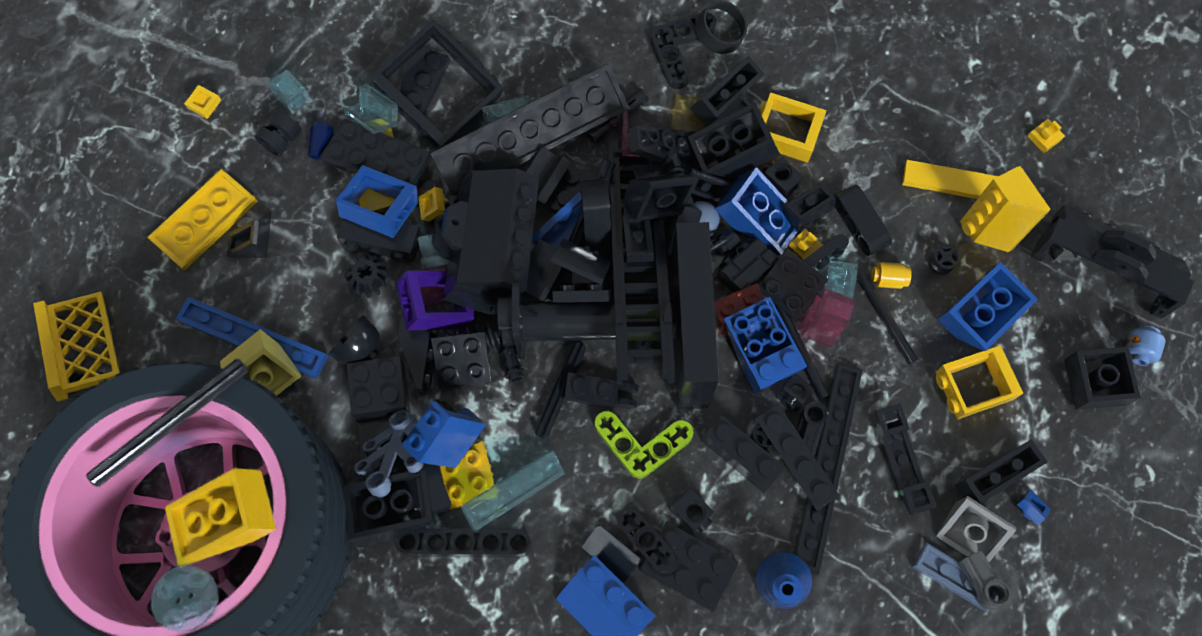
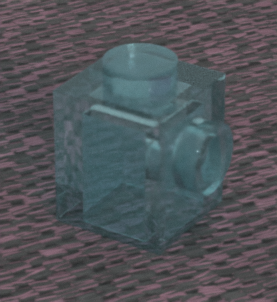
M287 69L283 73L276 75L268 83L274 97L292 115L311 101L305 87Z

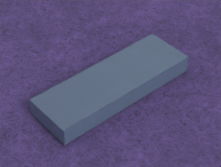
M925 543L912 568L983 611L989 612L990 610L984 609L976 599L977 592L959 562L932 545ZM988 589L990 598L995 601L997 593L992 589Z

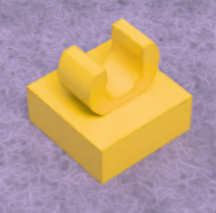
M198 85L184 104L189 110L208 119L221 102L219 95Z
M1047 119L1032 130L1027 137L1045 153L1059 143L1065 135L1060 131L1062 127L1056 121L1051 122Z
M434 187L419 197L421 220L429 222L436 217L444 215V204L448 202V199L443 197V189Z
M804 229L789 243L787 249L804 260L822 247L823 244L811 232Z

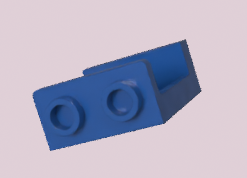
M432 401L403 442L402 447L419 463L456 468L486 424L468 408L463 407L459 413L447 411L438 402Z

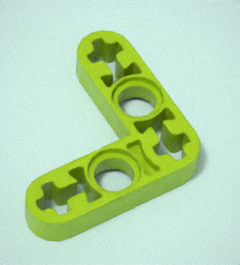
M603 411L595 419V429L629 474L637 479L648 476L689 444L693 437L691 424L680 420L674 422L641 447L614 413ZM611 419L613 421L611 427L615 433L618 429L622 432L615 434L612 440H609L608 437H611L612 433L606 427L600 428L602 426L601 420L609 421ZM676 428L680 430L685 428L687 430L686 439L683 437L677 438L674 441V445L677 447L673 448L671 441L665 436L668 435L672 439L676 435ZM620 438H626L630 441L631 447L629 450L621 452L615 446L616 441ZM656 443H664L668 448V453L664 456L654 454L653 446ZM648 451L651 459L645 463V471L642 472L640 469L635 471L633 469L635 467L634 461L642 462L647 458L644 452Z

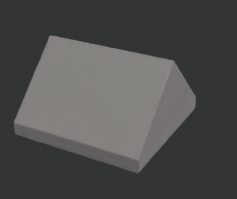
M966 496L955 502L936 537L967 557L982 551L988 562H990L1015 533L1017 528Z

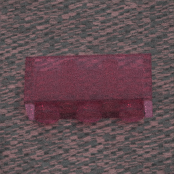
M825 288L821 297L816 295L813 304H811L808 313L804 317L801 327L805 328L802 337L832 348L848 325L856 300Z

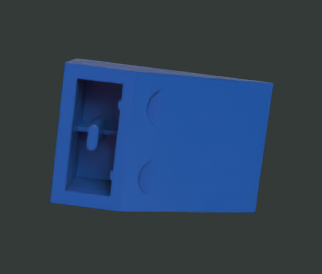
M770 297L723 319L742 371L755 394L807 367Z

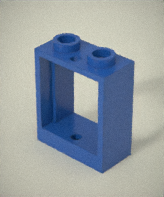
M363 165L357 173L351 176L349 184L343 191L338 193L336 198L339 217L394 238L418 204L417 187L415 185ZM367 188L395 199L384 216L356 205Z

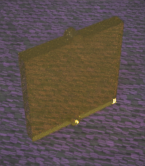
M676 94L674 109L671 110L673 117L670 131L698 132L707 127L703 125L690 109L700 98Z

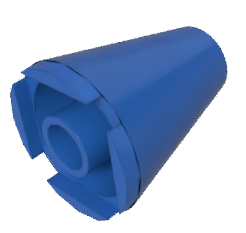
M778 552L761 562L757 570L756 584L760 595L767 603L777 608L788 609L798 606L808 597L812 588V575L809 567L800 557L789 552ZM785 584H791L787 588H782Z

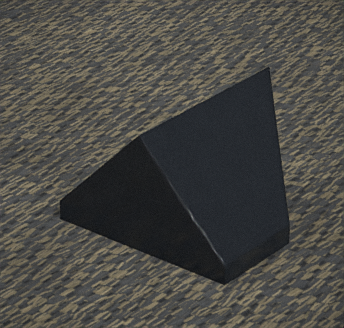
M272 212L259 220L254 219L229 233L227 257L267 258Z

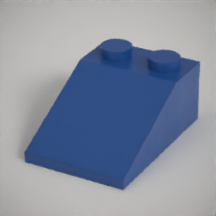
M757 167L739 175L714 208L731 227L752 240L759 238L767 246V249H770L777 255H782L797 233L783 209V205L788 203V201Z

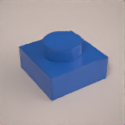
M1031 489L1022 496L1017 504L1020 507L1021 513L1027 519L1033 520L1036 525L1043 522L1051 510Z

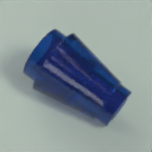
M315 122L314 126L310 127L308 157L321 160L320 156L334 136V128L322 122Z

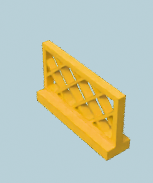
M102 292L47 305L45 301L33 303L48 389L57 402L68 399L67 393L99 385V382L105 379L110 380L120 373ZM98 301V306L92 313L83 310L87 304ZM67 309L72 311L65 321L57 318L56 312ZM79 314L87 317V320L81 327L71 324ZM94 321L103 324L96 334L87 330ZM67 328L76 331L69 341L61 338V335ZM82 335L92 338L85 348L76 345ZM99 341L107 344L101 355L91 351ZM71 349L80 352L73 363L65 360V356ZM87 355L97 359L89 369L79 366ZM103 362L112 366V372L105 374L96 373ZM75 370L85 374L80 381L69 383V378Z

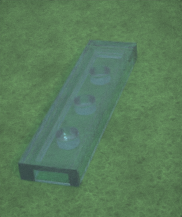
M549 450L460 507L472 530L477 531L563 476L565 472L554 451Z

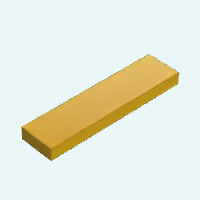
M907 160L904 166L902 185L978 199L989 183L998 176Z

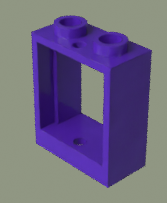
M406 271L396 282L406 330H448L456 327L464 329L474 319L473 309L454 304L455 312H425L420 287H445L447 271Z

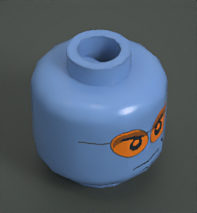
M1144 325L1132 330L1126 347L1129 346L1133 363L1139 366H1148L1149 363L1160 361L1166 339L1159 329L1152 326Z

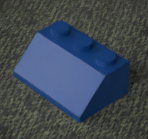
M1000 262L977 280L937 320L955 338L986 351L1038 299Z
M595 555L572 578L556 598L592 636H638L655 617Z

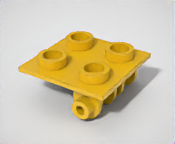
M484 441L472 445L456 468L440 466L443 482L451 501L450 510L483 498L487 500L496 497L497 488L494 485L493 472H491L492 467L489 464L488 451L485 448Z

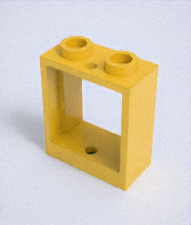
M770 92L768 101L763 100L759 109L765 123H767L771 109L812 122L805 143L771 133L780 154L808 163L827 110Z
M1001 345L944 364L936 371V382L939 388L944 390L948 409L952 414H955L957 420L1013 401L1024 394ZM985 362L1001 396L966 407L951 373Z

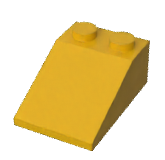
M234 468L165 506L178 567H183L251 543L276 530L260 470Z

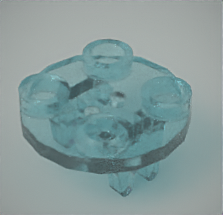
M190 565L175 567L165 573L156 583L151 596L152 611L156 620L166 629L177 632L191 631L200 627L208 619L212 618L217 611L218 587L213 577L205 569ZM193 593V598L189 599V595ZM180 598L181 601L177 604L176 600Z

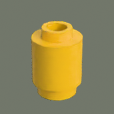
M878 262L876 267L872 268L871 281L875 282L876 287L902 289L910 285L911 268L902 263Z

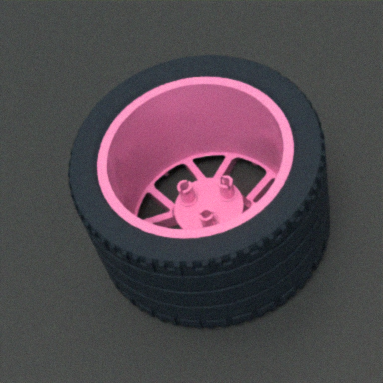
M180 361L178 364L162 362L161 365L153 363L148 364L146 368H132L128 373L121 372L110 380L105 379L99 382L98 386L88 388L85 394L71 400V404L67 407L64 406L59 411V414L46 424L47 427L43 432H39L36 436L37 440L32 447L27 449V455L23 461L21 460L17 475L12 479L11 484L13 485L11 491L7 494V507L3 511L2 516L4 517V524L1 525V533H3L1 551H4L2 563L3 566H6L7 570L6 582L12 587L10 590L11 596L16 598L19 603L17 609L20 613L25 614L24 620L28 626L34 627L36 636H307L312 631L311 629L314 625L321 621L323 612L329 610L334 596H337L339 592L337 588L340 583L343 584L345 579L343 576L350 563L347 561L348 556L352 555L353 549L351 548L352 542L348 539L343 486L347 485V480L340 473L342 468L335 459L334 454L327 448L328 446L279 397L256 380H251L248 376L244 375L103 485L96 487L87 479V472L222 369L218 365H204L202 362H194L193 364L187 361ZM219 443L223 448L224 474L234 468L237 469L236 444L260 452L265 464L257 470L262 472L264 481L269 477L271 479L275 531L243 546L183 567H178L167 514H165L160 530L155 536V540L161 546L163 552L121 554L117 551V533L120 532L119 523L123 510L127 505L134 504L165 510V506L191 493L186 492L176 455L178 452L203 444ZM159 463H165L173 500L169 501L135 495L133 491L142 479ZM241 548H261L264 551L258 563L243 584L237 588L231 582L230 562L238 555ZM161 563L160 569L139 601H136L123 581L119 566ZM177 569L187 573L199 574L209 584L195 618L170 625L149 613ZM223 589L229 597L216 606Z

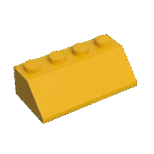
M1018 166L994 178L961 219L960 223L964 233L970 236L973 242L1009 252L1016 247L1051 209L1022 167Z

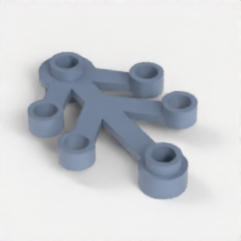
M399 410L393 413L389 418V428L363 444L362 448L368 457L359 461L354 467L360 478L368 477L365 485L374 496L383 497L390 492L391 481L389 476L397 454L404 461V465L410 473L418 472L423 467V463H419L402 447L404 434L408 436L416 422L413 414L408 413L406 410ZM391 438V440L387 444H385L382 447L380 446L382 443ZM383 459L379 471L373 473V465Z

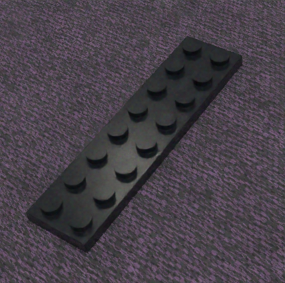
M607 63L430 152L452 196L459 195L461 180L471 169L475 171L512 169L534 158L541 147L550 150L630 108L610 65Z

